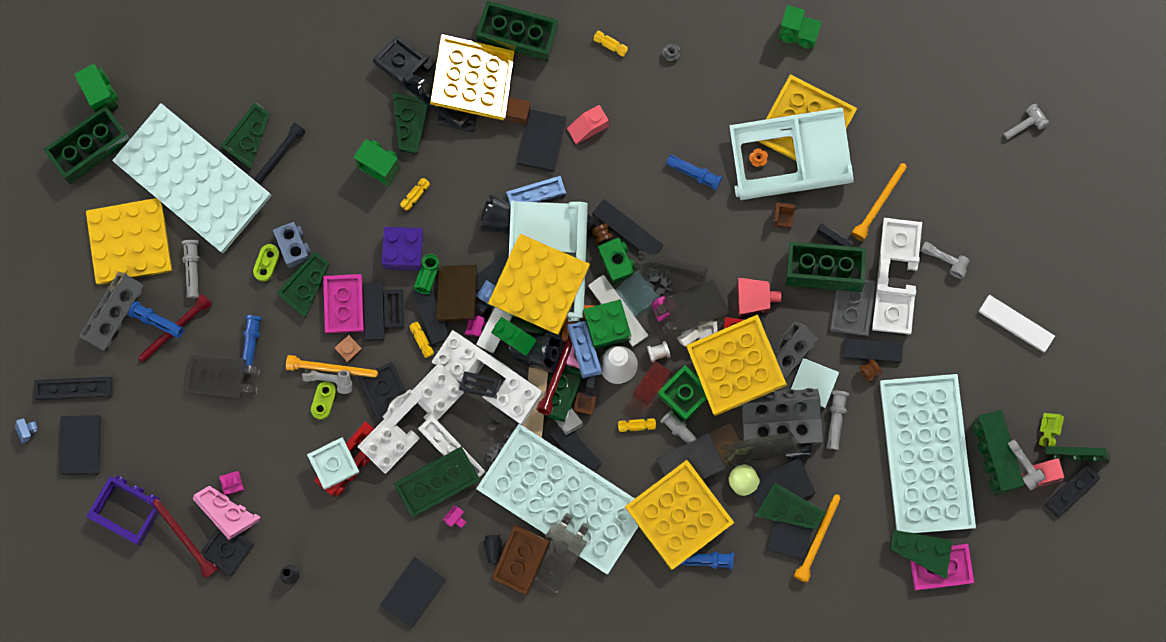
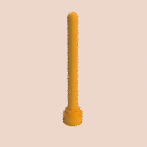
M905 163L899 165L862 224L855 226L851 232L853 237L860 241L866 239L868 236L867 232L869 231L868 227L907 168Z
M288 355L286 360V370L290 371L304 368L338 373L346 370L350 375L373 378L378 376L376 370L302 361L293 355Z
M838 494L834 495L803 565L795 571L794 577L800 581L808 583L811 577L809 569L841 499Z

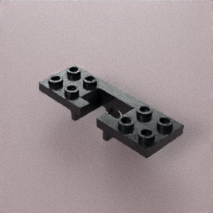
M396 36L373 58V63L460 130L474 114L431 105L432 87L423 78L414 74L420 68L428 73L433 68L434 63L429 60L430 56L428 54L423 56L399 36Z

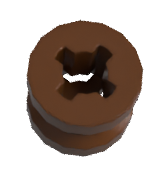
M606 223L590 231L591 235L596 239L595 243L597 246L613 239V235L609 233V227Z
M870 359L868 364L859 367L862 376L868 383L872 382L876 376L880 377L883 375L874 359Z

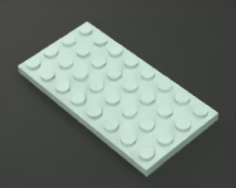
M160 104L112 160L222 253L227 250L272 196L163 104Z
M958 375L881 380L880 391L896 530L919 534L975 529L976 524Z
M518 424L476 488L607 575L638 528L636 522L624 508L635 498L521 424Z

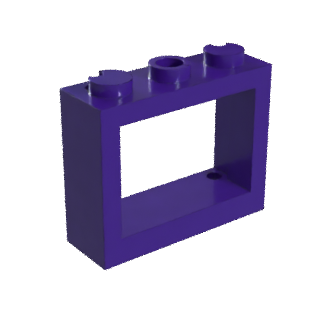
M118 475L116 478L110 476L86 517L141 546L160 514L155 507H153L138 535L102 517L100 513L116 486L154 506V499H161L153 494H150L149 497L143 494L144 490L136 485H133V487L126 485L127 480Z

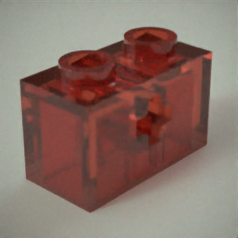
M655 361L634 390L633 396L649 407L658 395V392L670 378L671 371Z

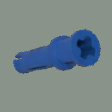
M670 154L666 161L667 166L693 177L699 184L703 183L713 188V191L718 189L723 178L722 175L717 176L709 172L707 168H698Z
M135 301L129 309L128 315L131 318H138L145 325L151 324L176 338H180L184 333V327L155 314L152 308L147 309L141 306V303Z
M245 315L247 322L245 331H243L245 342L240 373L252 374L256 339L260 337L258 332L260 321L263 318Z
M717 551L712 552V554L694 553L679 565L712 566L713 569L727 567L733 570L734 552H730V554H720Z

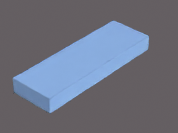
M561 176L506 192L510 205L511 201L541 203L566 195Z

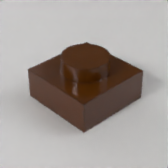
M578 392L573 411L593 416L597 396L593 395V397L586 396L585 393Z

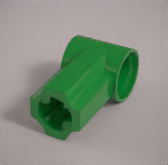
M427 254L422 259V265L414 285V290L420 294H430L435 277L439 273V260L436 255ZM428 264L435 265L434 267H427Z

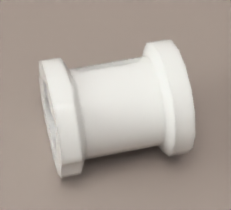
M666 341L654 347L647 346L652 363L660 358L671 357Z

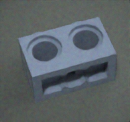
M291 222L273 230L288 268L302 264L309 258L308 254L311 251L308 244H304L301 237H304L301 226L297 227L295 222ZM293 232L294 237L292 239H285L287 233ZM300 249L301 254L299 256H292L294 250Z

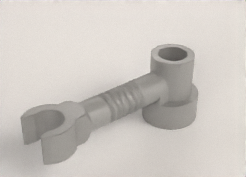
M928 242L924 243L921 249L922 253L935 256L952 264L950 274L956 278H964L970 261L967 257L960 255L957 259L938 250Z
M305 369V373H302V380L306 382L320 380L336 383L337 391L341 394H347L353 390L350 373L346 370L338 372V375L318 373L312 369Z
M1014 439L1008 445L1028 472L1022 478L1031 491L1046 477L1040 469L1035 470Z

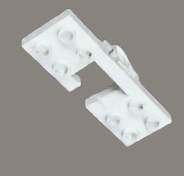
M891 218L883 219L872 325L873 331L911 335L916 286L906 285L905 289L888 287V272L890 260L908 262L907 270L917 271L920 258L922 222Z
M452 330L432 360V363L435 365L438 363L442 364L459 382L462 381L464 371L478 374L484 364L505 377V380L499 387V392L496 394L497 399L484 396L483 398L522 425L545 393L454 330ZM467 377V380L477 382L474 378Z
M438 363L413 390L409 389L405 394L396 397L390 403L387 413L383 416L384 420L361 442L358 448L386 474L420 439L412 430L407 435L397 425L401 418L418 403L427 412L423 417L425 420L432 415L438 420L464 393L459 390L460 383L442 364Z

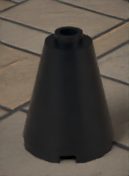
M489 194L490 201L486 200L481 216L483 226L479 225V231L510 233L511 205Z
M554 334L533 337L536 339V342L526 356L509 346V354L513 359L548 373L555 372L554 370L564 348L560 344V342H563L562 338Z

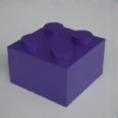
M384 227L383 268L420 271L423 259V229Z

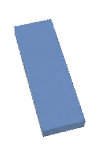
M586 320L567 324L582 378L600 375L602 370Z

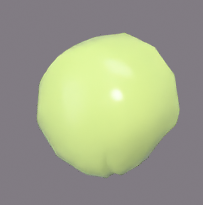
M746 464L736 466L731 470L728 477L731 488L736 494L742 496L754 492L760 482L756 471L752 466Z

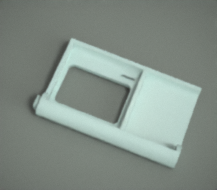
M843 108L730 125L738 179L735 193L736 197H740V200L854 183ZM787 136L793 138L798 168L796 173L746 180L741 145L743 143Z
M511 201L509 256L519 234H523L586 262L588 203L569 202L568 204ZM585 278L567 316L569 322H580V318H584Z

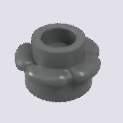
M671 43L667 44L665 49L662 50V55L667 61H675L680 57V48Z

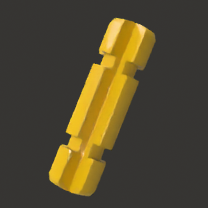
M597 31L593 37L594 41L601 42L603 46L613 52L617 51V54L620 56H625L628 51L627 46L620 45V42L608 35L604 36V33L601 31Z
M421 178L418 186L415 185L406 196L407 199L400 203V206L404 210L409 211L413 206L412 204H415L422 196L424 189H428L430 186L429 181Z
M418 322L412 323L409 328L412 334L414 333V337L420 349H422L424 357H431L434 352L431 346H429L430 344L423 330L421 331L420 324Z
M654 418L647 419L646 421L638 419L629 420V422H626V420L618 422V430L620 432H626L627 430L639 431L645 430V428H648V430L656 429V420Z

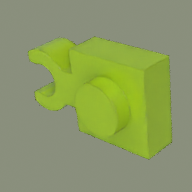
M1051 413L1043 414L1040 432L1044 433V435L1040 438L1039 445L1046 447V443L1049 440L1048 446H1056L1055 435H1060L1064 416Z

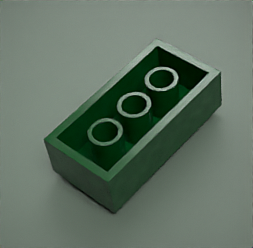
M486 1L476 32L477 42L513 50L515 53L549 62L559 29V20Z
M105 105L43 150L64 179L71 184L125 146L130 138Z
M789 242L785 286L862 292L865 284L866 248Z
M1002 410L979 415L973 421L972 431L979 440L977 447L980 455L983 454L985 460L983 468L985 473H989L990 481L988 483L991 492L998 496L1019 490L1025 484L1016 455L1008 445L1011 442V438Z

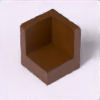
M508 98L505 120L526 125L531 102Z
M777 202L773 226L791 229L795 205Z

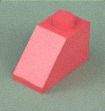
M598 105L583 113L567 127V130L577 145L608 128L609 120L601 106Z

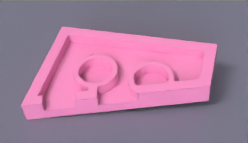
M210 486L193 496V500L229 540L260 521V516L249 513L245 507L229 501V497Z

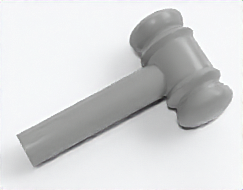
M1032 104L1026 109V113L1030 116L1029 118L1004 133L1007 140L1034 123L1038 129H1043L1049 124V121L1046 120L1037 104Z

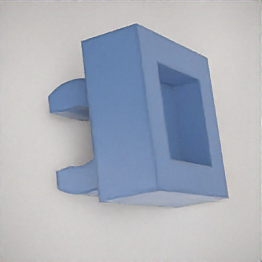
M486 280L476 296L488 304L496 286Z
M24 418L17 420L15 424L22 444L29 442L30 434L37 432L36 429H38L35 421L26 424Z

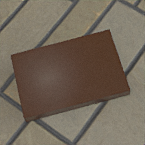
M514 525L492 579L524 595H528L550 541L520 526Z

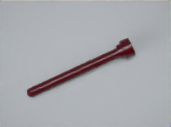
M202 293L197 298L196 305L175 324L183 327L201 309H208L213 304ZM165 332L139 355L138 360L140 362L147 360L173 335Z
M570 336L567 338L545 398H542L536 407V410L541 414L550 415L552 412V399L572 348Z
M154 499V507L199 563L202 570L201 574L206 579L218 568L214 563L211 564L210 561H206L161 501Z

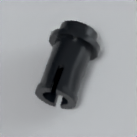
M810 444L795 447L790 445V447L786 448L787 458L795 460V458L811 457L812 450H809L811 446Z

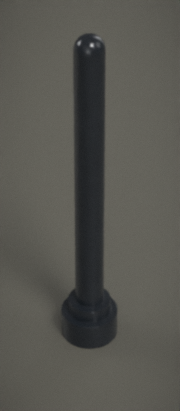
M295 122L292 124L289 136L254 178V181L260 184L293 141L299 137L302 138L306 131Z

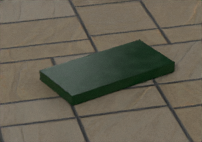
M460 446L393 483L413 518L481 479L463 447Z

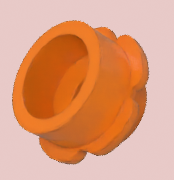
M754 149L753 153H750L749 159L752 165L760 167L767 163L768 154L766 151Z

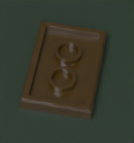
M477 265L439 267L436 317L438 322L475 320Z

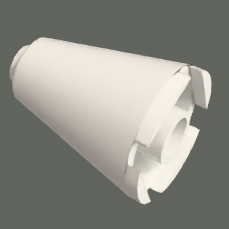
M624 346L610 347L602 354L599 361L602 370L601 374L608 382L613 384H622L631 380L635 376L638 366L635 354Z

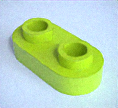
M267 244L263 246L255 263L253 274L261 282H266L272 278L279 261L280 252L275 245ZM273 252L274 256L272 258H268V253ZM267 270L266 275H261V271Z
M322 382L317 387L311 406V413L318 420H324L331 414L337 393L335 386L331 382ZM329 388V393L324 394L323 389ZM319 406L324 407V410L322 412L317 411V408Z

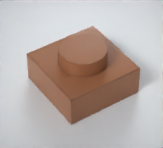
M349 335L335 347L336 351L348 363L362 351L360 346Z

